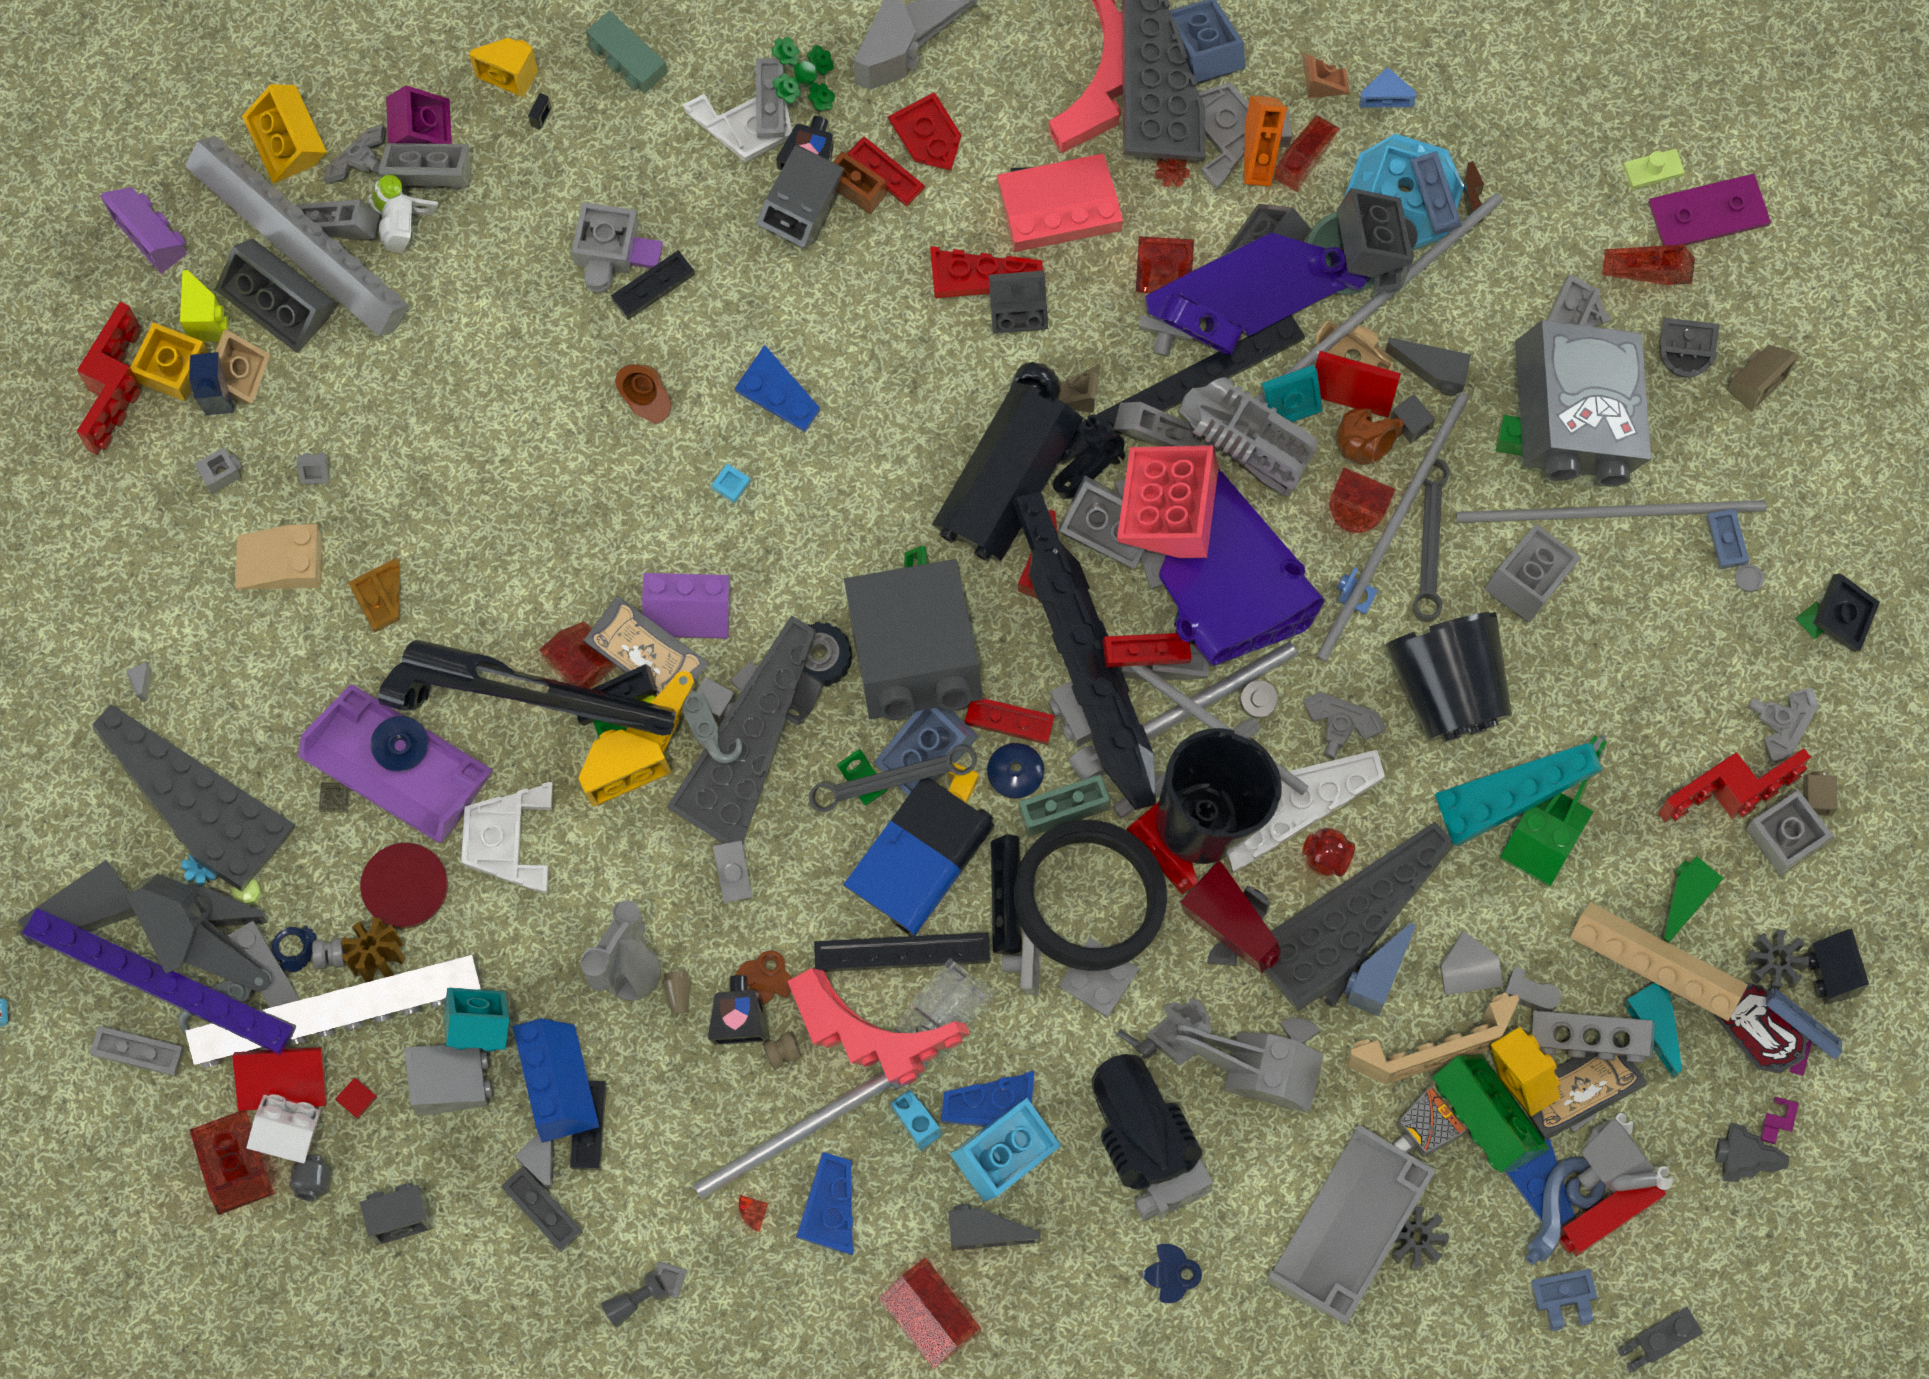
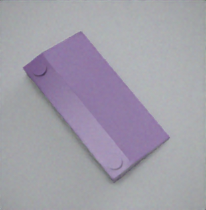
M350 684L301 735L298 757L436 842L441 843L456 827L464 815L465 806L471 805L493 770L425 728L424 730L428 737V750L420 764L403 772H394L383 768L374 759L371 751L373 732L386 719L404 715L390 707L380 705L376 698ZM398 740L395 743V749L398 751H402L406 747V743L403 740Z

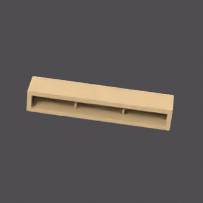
M1592 902L1588 904L1581 914L1570 937L1727 1021L1731 1018L1748 984Z

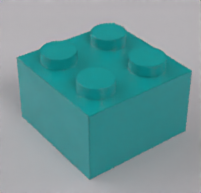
M447 988L443 1015L446 1046L458 1050L467 1048H481L485 1051L505 1050L509 1026L506 992Z

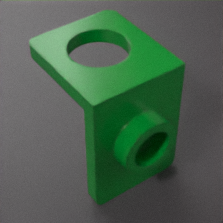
M858 749L837 764L846 781L877 774L861 749ZM860 760L856 768L847 770L851 762ZM888 788L858 797L864 805H868L887 792Z

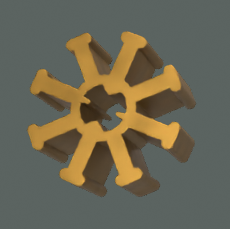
M372 918L373 923L369 933H367L361 922L354 924L352 928L359 939H348L344 936L341 941V945L347 953L342 954V958L353 975L356 977L360 973L366 983L374 981L373 978L377 968H379L384 978L393 976L394 973L387 962L403 964L405 956L399 948L403 947L404 943L393 926L389 924L388 928H386L380 918Z

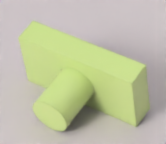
M1677 149L1665 152L1655 151L1650 156L1627 161L1623 164L1632 190L1682 177L1685 174Z

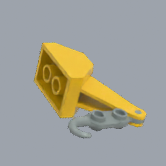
M678 672L651 702L652 704L675 710L674 728L670 735L661 736L627 728L626 731L621 729L618 731H606L599 736V739L593 742L578 777L584 793L593 807L672 773L664 752L682 713L685 715L694 738L708 750L714 760L727 764L735 761L740 756L742 742L739 738L735 741L736 748L732 753L723 754L718 746V726L705 697L701 693L694 691L695 681L689 672Z

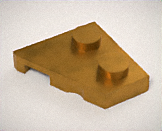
M397 557L348 582L374 633L400 620V563Z

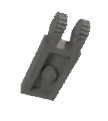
M1688 1307L1636 1336L1635 1340L1617 1351L1620 1356L1631 1353L1638 1346H1641L1646 1356L1636 1359L1627 1367L1631 1373L1649 1362L1652 1364L1703 1334V1331Z

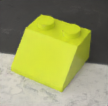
M182 270L180 323L186 335L203 342H219L223 330H229L228 316H224L223 306L219 305L215 295L190 271Z

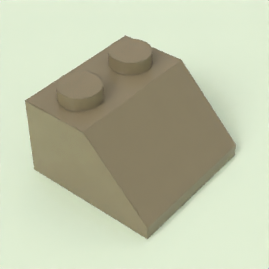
M1770 344L1762 351L1757 349L1747 359L1749 364L1743 370L1738 367L1729 376L1730 384L1727 391L1752 412L1790 375L1799 355L1793 351Z

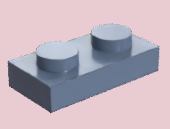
M1736 509L1708 513L1706 519L1719 568L1725 569L1748 564L1749 557Z

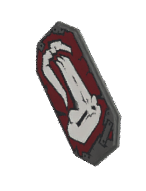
M1746 983L1748 986L1729 1021L1715 1014L1714 1017L1757 1069L1780 1074L1805 1059L1807 1038L1766 1005L1768 992L1763 986Z

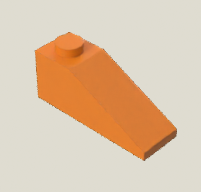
M1250 95L1245 120L1244 183L1247 185L1271 186L1287 111V107L1275 97Z

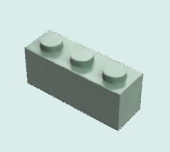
M610 10L586 30L587 46L597 56L599 54L603 55L607 59L606 64L613 72L617 73L620 71L625 76L624 80L631 89L636 90L638 88L645 94L667 74L666 62Z
M1101 774L1019 801V814L1028 837L1051 830L1064 823L1078 821L1110 810V798Z

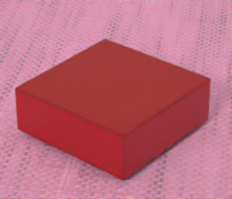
M354 1077L335 1100L356 1119H359L378 1097Z

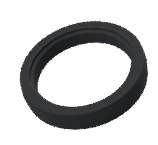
M1078 820L1052 828L1028 849L1017 870L1014 884V905L1023 931L1042 953L1052 960L1071 968L1100 971L1126 964L1151 944L1164 919L1167 906V887L1164 874L1157 859L1140 839L1129 831L1111 823L1096 820ZM1093 843L1108 847L1125 857L1139 873L1147 896L1146 915L1139 930L1124 942L1105 948L1082 947L1070 943L1057 935L1041 917L1035 903L1033 890L1036 870L1049 854L1066 845Z

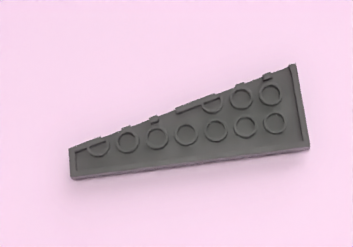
M791 615L718 727V746L723 754L732 753L736 748L735 741L739 738L742 742L740 756L733 762L727 764L719 763L710 756L705 748L667 805L669 810L722 843L742 840V845L744 843L817 633L815 629Z

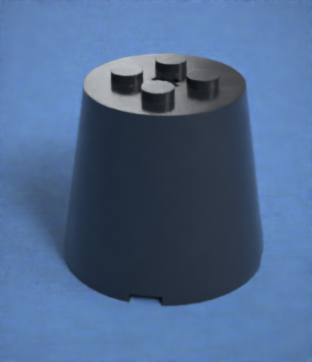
M1496 612L1477 613L1429 626V633L1416 637L1415 632H1411L1385 645L1387 653L1429 741L1444 738L1445 742H1449L1469 733L1470 735H1476L1487 731L1489 728L1498 726V722L1512 716Z
M1212 728L1188 736L1176 747L1166 768L1156 814V826L1159 836L1174 855L1196 864L1217 862L1237 849L1272 819L1281 799V777L1271 755L1254 739L1251 738L1249 740L1235 734L1234 730Z

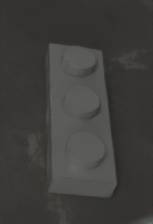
M523 1166L501 1186L560 1252L583 1233L579 1226Z

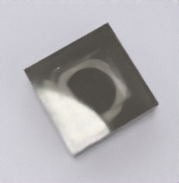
M321 782L319 811L348 813L350 788L342 783Z

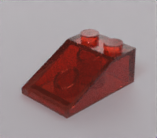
M238 1111L189 1130L208 1194L218 1215L275 1194L261 1152L246 1148L252 1129L247 1111Z

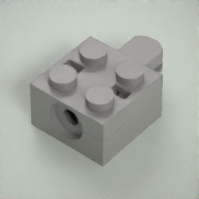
M582 202L571 253L575 266L586 267L584 280L587 288L596 293L606 291L610 286L613 271L629 274L632 251L639 227L636 210Z

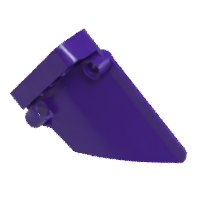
M1218 469L1207 558H1177L1166 555L1159 571L1160 579L1178 606L1180 618L1177 620L1176 630L1179 637L1185 642L1195 640V646L1208 662L1214 666L1303 633L1312 625L1325 601L1322 595L1304 576L1306 572L1304 565L1292 554L1224 473Z

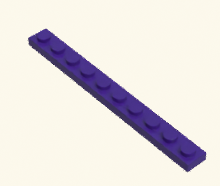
M38 908L34 911L22 933L31 940L278 1055L282 1054L295 1030L293 1026L174 971L165 973L161 965Z

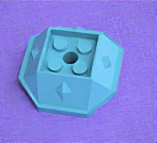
M1393 134L1359 154L1346 194L1350 188L1401 198L1404 216L1410 219L1417 228L1418 238L1415 246L1412 248V250H1415L1435 241H1440L1449 231L1437 235L1434 234L1410 159L1435 151L1438 152L1456 209L1464 190V184L1448 150L1402 135ZM1406 186L1411 191L1403 192L1399 187Z

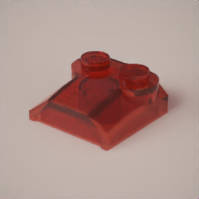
M1139 236L1135 292L1149 294L1191 272L1193 268L1194 239Z

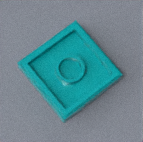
M1314 365L1261 383L1263 399L1268 403L1267 407L1270 409L1275 407L1277 409L1276 413L1291 422L1323 412L1318 375Z

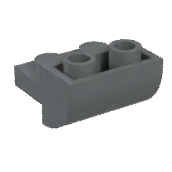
M1044 271L989 275L993 334L1048 329Z

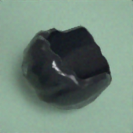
M1033 361L1031 363H1024L1017 369L1010 386L1011 389L1014 382L1032 385L1041 390L1040 394L1051 399L1053 402L1061 390L1059 378L1055 371L1047 367L1046 364Z

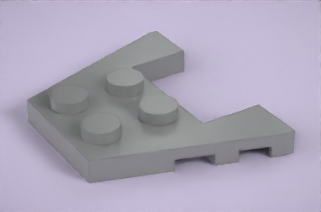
M1231 82L1198 92L1205 105V136L1221 153L1220 156L1201 169L1202 175L1216 191L1220 189L1243 157L1245 148V120L1249 102Z

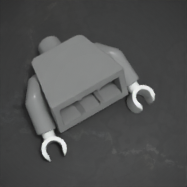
M1619 1113L1616 1119L1614 1118L1592 1129L1586 1148L1582 1152L1591 1166L1578 1176L1588 1191L1601 1181L1612 1192L1654 1186L1667 1190L1672 1186L1674 1178H1663L1669 1174L1670 1170L1668 1167H1660L1657 1174L1652 1172L1655 1168L1630 1136L1634 1122L1624 1123L1626 1121L1624 1113Z

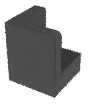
M1412 395L1392 409L1390 419L1400 418L1403 420L1402 434L1410 443H1413L1431 430L1435 422V418L1415 395Z

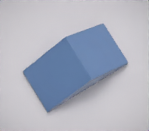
M1387 67L1361 92L1359 108L1414 107L1416 91Z

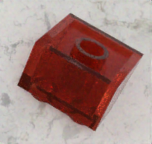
M583 621L558 632L539 651L542 659L565 683L592 689L616 666L583 642L592 629Z

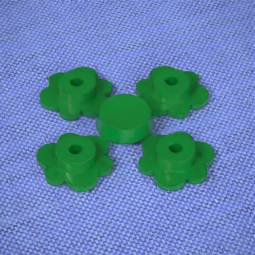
M789 37L777 38L774 41L775 46L772 48L773 56L778 58L782 65L789 64L795 66V77H789L786 73H782L780 77H776L773 80V87L777 90V97L783 98L788 104L794 103L796 98L801 95L798 89L800 82L804 85H810L808 99L813 102V106L817 111L831 110L833 108L832 103L835 101V94L828 89L825 83L820 85L813 83L817 77V71L821 75H825L828 71L834 69L831 53L827 50L824 51L820 45H815L807 53V58L810 61L798 63L797 55H799V49L794 45L793 40Z

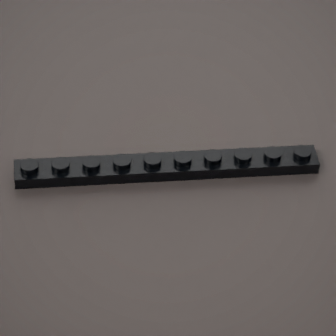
M1291 314L1238 341L1232 355L1218 351L1096 415L1099 419L1107 420L1114 429L1120 403L1142 402L1165 412L1181 404L1185 395L1192 388L1205 387L1214 380L1223 377L1229 379L1305 340V335ZM1081 422L1060 458L1062 465L1075 459L1088 447L1084 437L1085 429L1082 426L1083 422Z

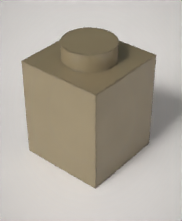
M1825 771L1811 772V775L1808 774L1803 781V796L1817 815L1833 816L1838 809L1837 776L1828 775V772Z

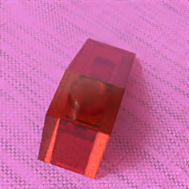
M1316 115L1290 145L1277 164L1274 180L1298 193L1340 128Z
M1684 244L1606 249L1602 275L1663 285L1692 284L1695 257Z

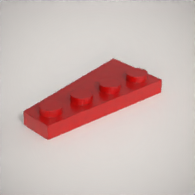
M930 246L934 298L989 294V275L1043 271L1042 260L1013 256L997 258L993 257L990 253L981 252L980 255L966 254L965 250L953 249V252L942 251L940 247Z

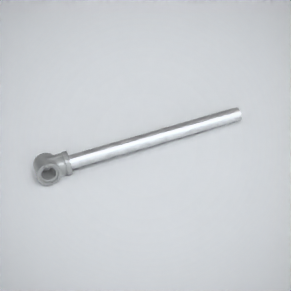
M1289 641L1195 694L1190 699L1205 709L1298 656L1297 650ZM1179 704L1143 724L1148 740L1153 739L1193 715ZM1093 746L1082 748L1068 760L1081 781L1100 774L1101 776L1106 774Z
M927 1061L922 1062L925 1070ZM881 1065V1073L696 1182L693 1186L701 1200L886 1089L893 1087L896 1091L903 1086L898 1083L889 1082ZM924 1072L917 1075V1078H920Z

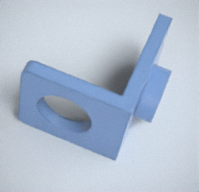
M1354 567L1349 576L1344 573L1336 588L1341 591L1337 601L1345 604L1358 580L1354 578L1358 571L1357 568ZM1369 585L1365 589L1367 593L1366 602L1357 604L1355 610L1364 614L1367 613L1377 593V589Z

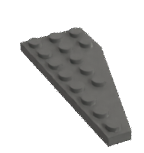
M1122 0L1123 155L1203 161L1206 157L1205 105L1203 99L1199 97L1196 88L1197 82L1195 76L1190 71L1183 41L1176 21L1172 19L1169 10V1Z
M110 704L93 723L95 733L109 751L117 757L123 765V769L134 779L139 790L163 820L165 819L172 828L174 835L189 850V854L194 861L241 892L295 829V824Z
M1433 822L1271 931L1278 941L1281 954L1278 962L1272 968H1267L1264 973L1297 1012L1347 979L1452 849V839L1436 822Z

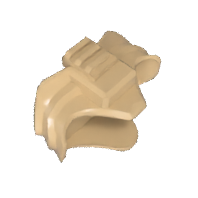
M1326 321L1316 334V344L1318 345L1339 326L1333 322ZM1356 326L1355 329L1327 351V353L1345 357L1348 351L1356 350L1361 355L1359 362L1391 371L1393 368L1389 355L1378 345V335L1367 327Z

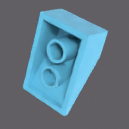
M1025 1098L949 1154L980 1198L985 1202L999 1196L1061 1147V1145L1028 1098Z

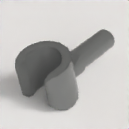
M1122 1029L1117 1033L1119 1037L1131 1044L1139 1054H1143L1141 1057L1144 1059L1150 1058L1157 1052L1156 1045L1149 1038L1140 1043Z

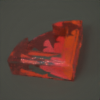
M740 1195L738 1204L743 1221L752 1230L760 1232L768 1203Z

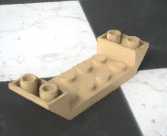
M1508 993L1493 997L1491 999L1492 1003H1489L1483 1015L1486 1024L1472 1030L1473 1034L1462 1037L1461 1033L1445 1038V1043L1434 1046L1433 1043L1424 1044L1417 1048L1416 1053L1406 1055L1405 1052L1390 1056L1389 1062H1386L1378 1040L1370 1042L1369 1039H1365L1353 1044V1049H1350L1346 1059L1347 1066L1386 1085L1446 1065L1456 1056L1475 1055L1491 1050V1044L1503 1036L1518 1004V994L1509 997Z

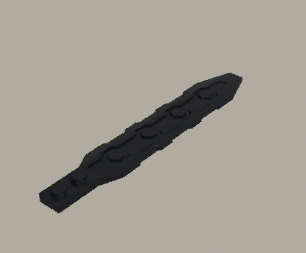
M1037 492L1016 497L1012 503L1032 552L1029 578L1038 601L1042 602L1052 628V638L1058 653L1063 657L1073 683V693L1078 705L1083 709L1093 736L1091 740L1101 766L1135 810L1153 806L1156 804L1154 753L1144 727L1139 723L1128 695L1129 688L1123 673L1119 672L1118 667H1106L1102 640L1108 634L1103 621H1100L1088 591L1090 587L1081 564L1060 542L1042 493Z

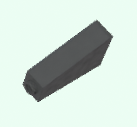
M107 860L36 907L88 932L136 916L126 896L129 893L128 889ZM35 908L18 919L23 927L19 932L28 945L34 943L41 949L46 946L22 934L36 910Z

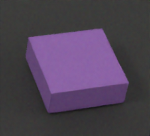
M636 237L630 261L631 266L651 269L660 262L663 241Z

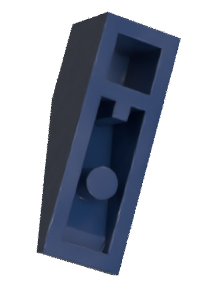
M219 353L190 355L189 381L194 398L205 415L234 413V406Z

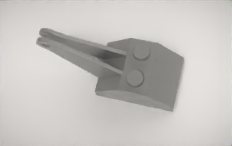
M884 0L854 59L855 84L871 90L905 78L909 70L914 71L920 58L917 55L918 48L965 10L977 3L978 0H917L906 5L903 0Z
M1178 1026L1177 1031L1186 1036L1176 1035L1175 1041L1189 1048L1228 1072L1224 1087L1225 1092L1310 1113L1324 1054L1299 1041L1269 1033L1238 1032L1237 1039L1234 1041L1208 1034L1189 1026ZM1205 1043H1208V1044H1211V1045H1214V1046H1217V1047H1220V1048H1223V1049L1232 1051V1052H1233V1055L1230 1056V1055H1228V1054H1226V1053H1224V1052H1222V1051H1220V1050H1218V1049H1216V1048H1213V1047H1211V1046H1209V1045H1207V1044H1205Z

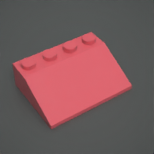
M1104 153L997 175L1014 252L1122 230L1123 219Z
M1214 446L1130 447L1117 541L1177 558H1207L1219 469Z

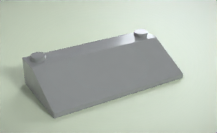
M1358 1124L1352 1138L1274 1270L1270 1273L1267 1283L1292 1298L1347 1324L1436 1170Z

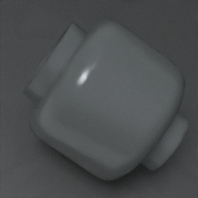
M307 1155L304 1164L294 1163L289 1187L295 1192L294 1196L305 1201H317L318 1197H322L327 1193L331 1169L323 1163V1158Z

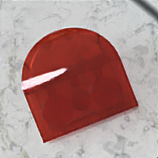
M1343 467L1330 497L1329 506L1335 522L1346 531L1353 533L1369 531L1383 520L1396 488Z

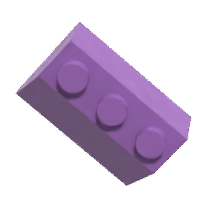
M130 187L104 192L100 195L111 218L161 274L187 255L183 246L186 244L183 237L178 231L175 230L172 233L169 230L167 219L160 211L156 214L150 208L153 205L143 192L138 195Z
M644 573L643 615L673 637L728 639L731 592L729 575Z

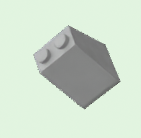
M446 1045L404 1048L410 1104L418 1116L488 1106V1098L493 1097L491 1080H485L484 1069H489L487 1051L482 1052L481 1048L458 1050Z

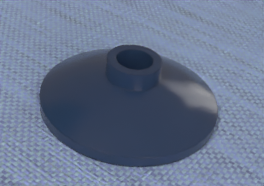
M395 716L386 719L377 726L371 738V751L374 759L383 768L394 772L408 771L416 767L424 759L428 750V737L424 728L419 722L406 716ZM398 740H403L406 743V747L402 751L395 749V743Z
M1009 743L1001 746L992 754L987 766V776L991 786L1002 796L1013 799L1024 798L1034 793L1041 785L1044 778V764L1040 755L1032 747L1022 743ZM1013 764H1019L1021 770L1013 772L1010 767Z

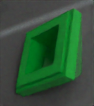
M922 545L905 552L904 568L913 566V558L917 560V566L929 564L926 546Z
M1817 601L1795 618L1813 639H1816L1824 632L1813 624L1820 608V604Z

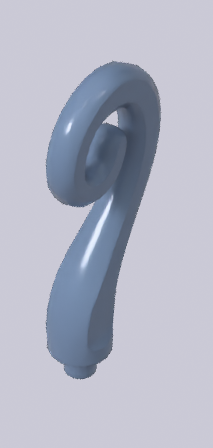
M1576 1156L1564 1159L1550 1172L1543 1194L1541 1228L1527 1245L1529 1253L1525 1256V1259L1529 1264L1535 1265L1538 1260L1546 1261L1557 1247L1561 1235V1187L1569 1174L1573 1172L1583 1173L1591 1166L1584 1157ZM1572 1178L1567 1183L1566 1195L1569 1202L1581 1209H1589L1600 1203L1606 1189V1185L1601 1181L1591 1189L1588 1196H1583L1579 1191L1581 1186L1579 1178Z

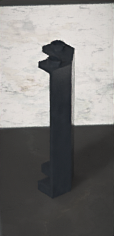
M1014 382L932 523L934 527L941 531L939 535L943 539L951 543L957 540L969 544L975 549L974 554L984 561H989V559L1002 561L1021 528V523L1012 503L1016 497L1043 490L1084 419L1070 406L1057 398L1053 402L1051 399L1040 394L1041 390L1032 385Z

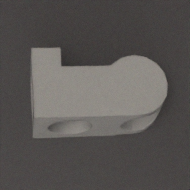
M1515 966L1504 993H1508L1509 997L1518 994V1004L1535 1011H1554L1561 999L1558 988L1552 984L1541 985L1524 978L1526 970Z

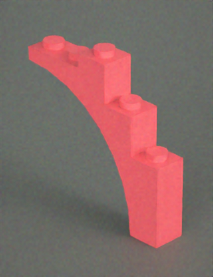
M1092 0L1099 15L1104 34V48L1100 65L1094 79L1083 95L1066 111L1049 121L1048 132L1061 153L1119 125L1121 110L1114 99L1123 95L1122 11L1119 12L1117 10L1115 0Z
M811 968L787 981L814 1045L831 1048L842 1042L851 1063L867 1067L880 1060L888 1081L901 1084V1086L915 1082L918 1079L917 1075L925 1072L922 1062L934 1059L938 1056L937 1052L945 1047L946 1049H951L960 1045L963 1042L962 1038L970 1035L967 1024L956 1021L933 1030L917 1033H895L883 1030L865 1021L851 1010L835 992L823 970Z

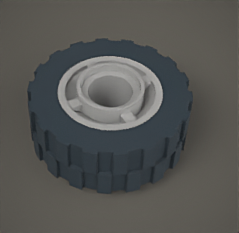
M815 622V624L811 625L807 624L815 629L817 633L803 671L822 681L823 686L826 687L840 682V679L847 675V671L852 664V651L846 635L837 626L834 627L827 622L825 624ZM817 650L828 652L823 660H815L813 658V654Z

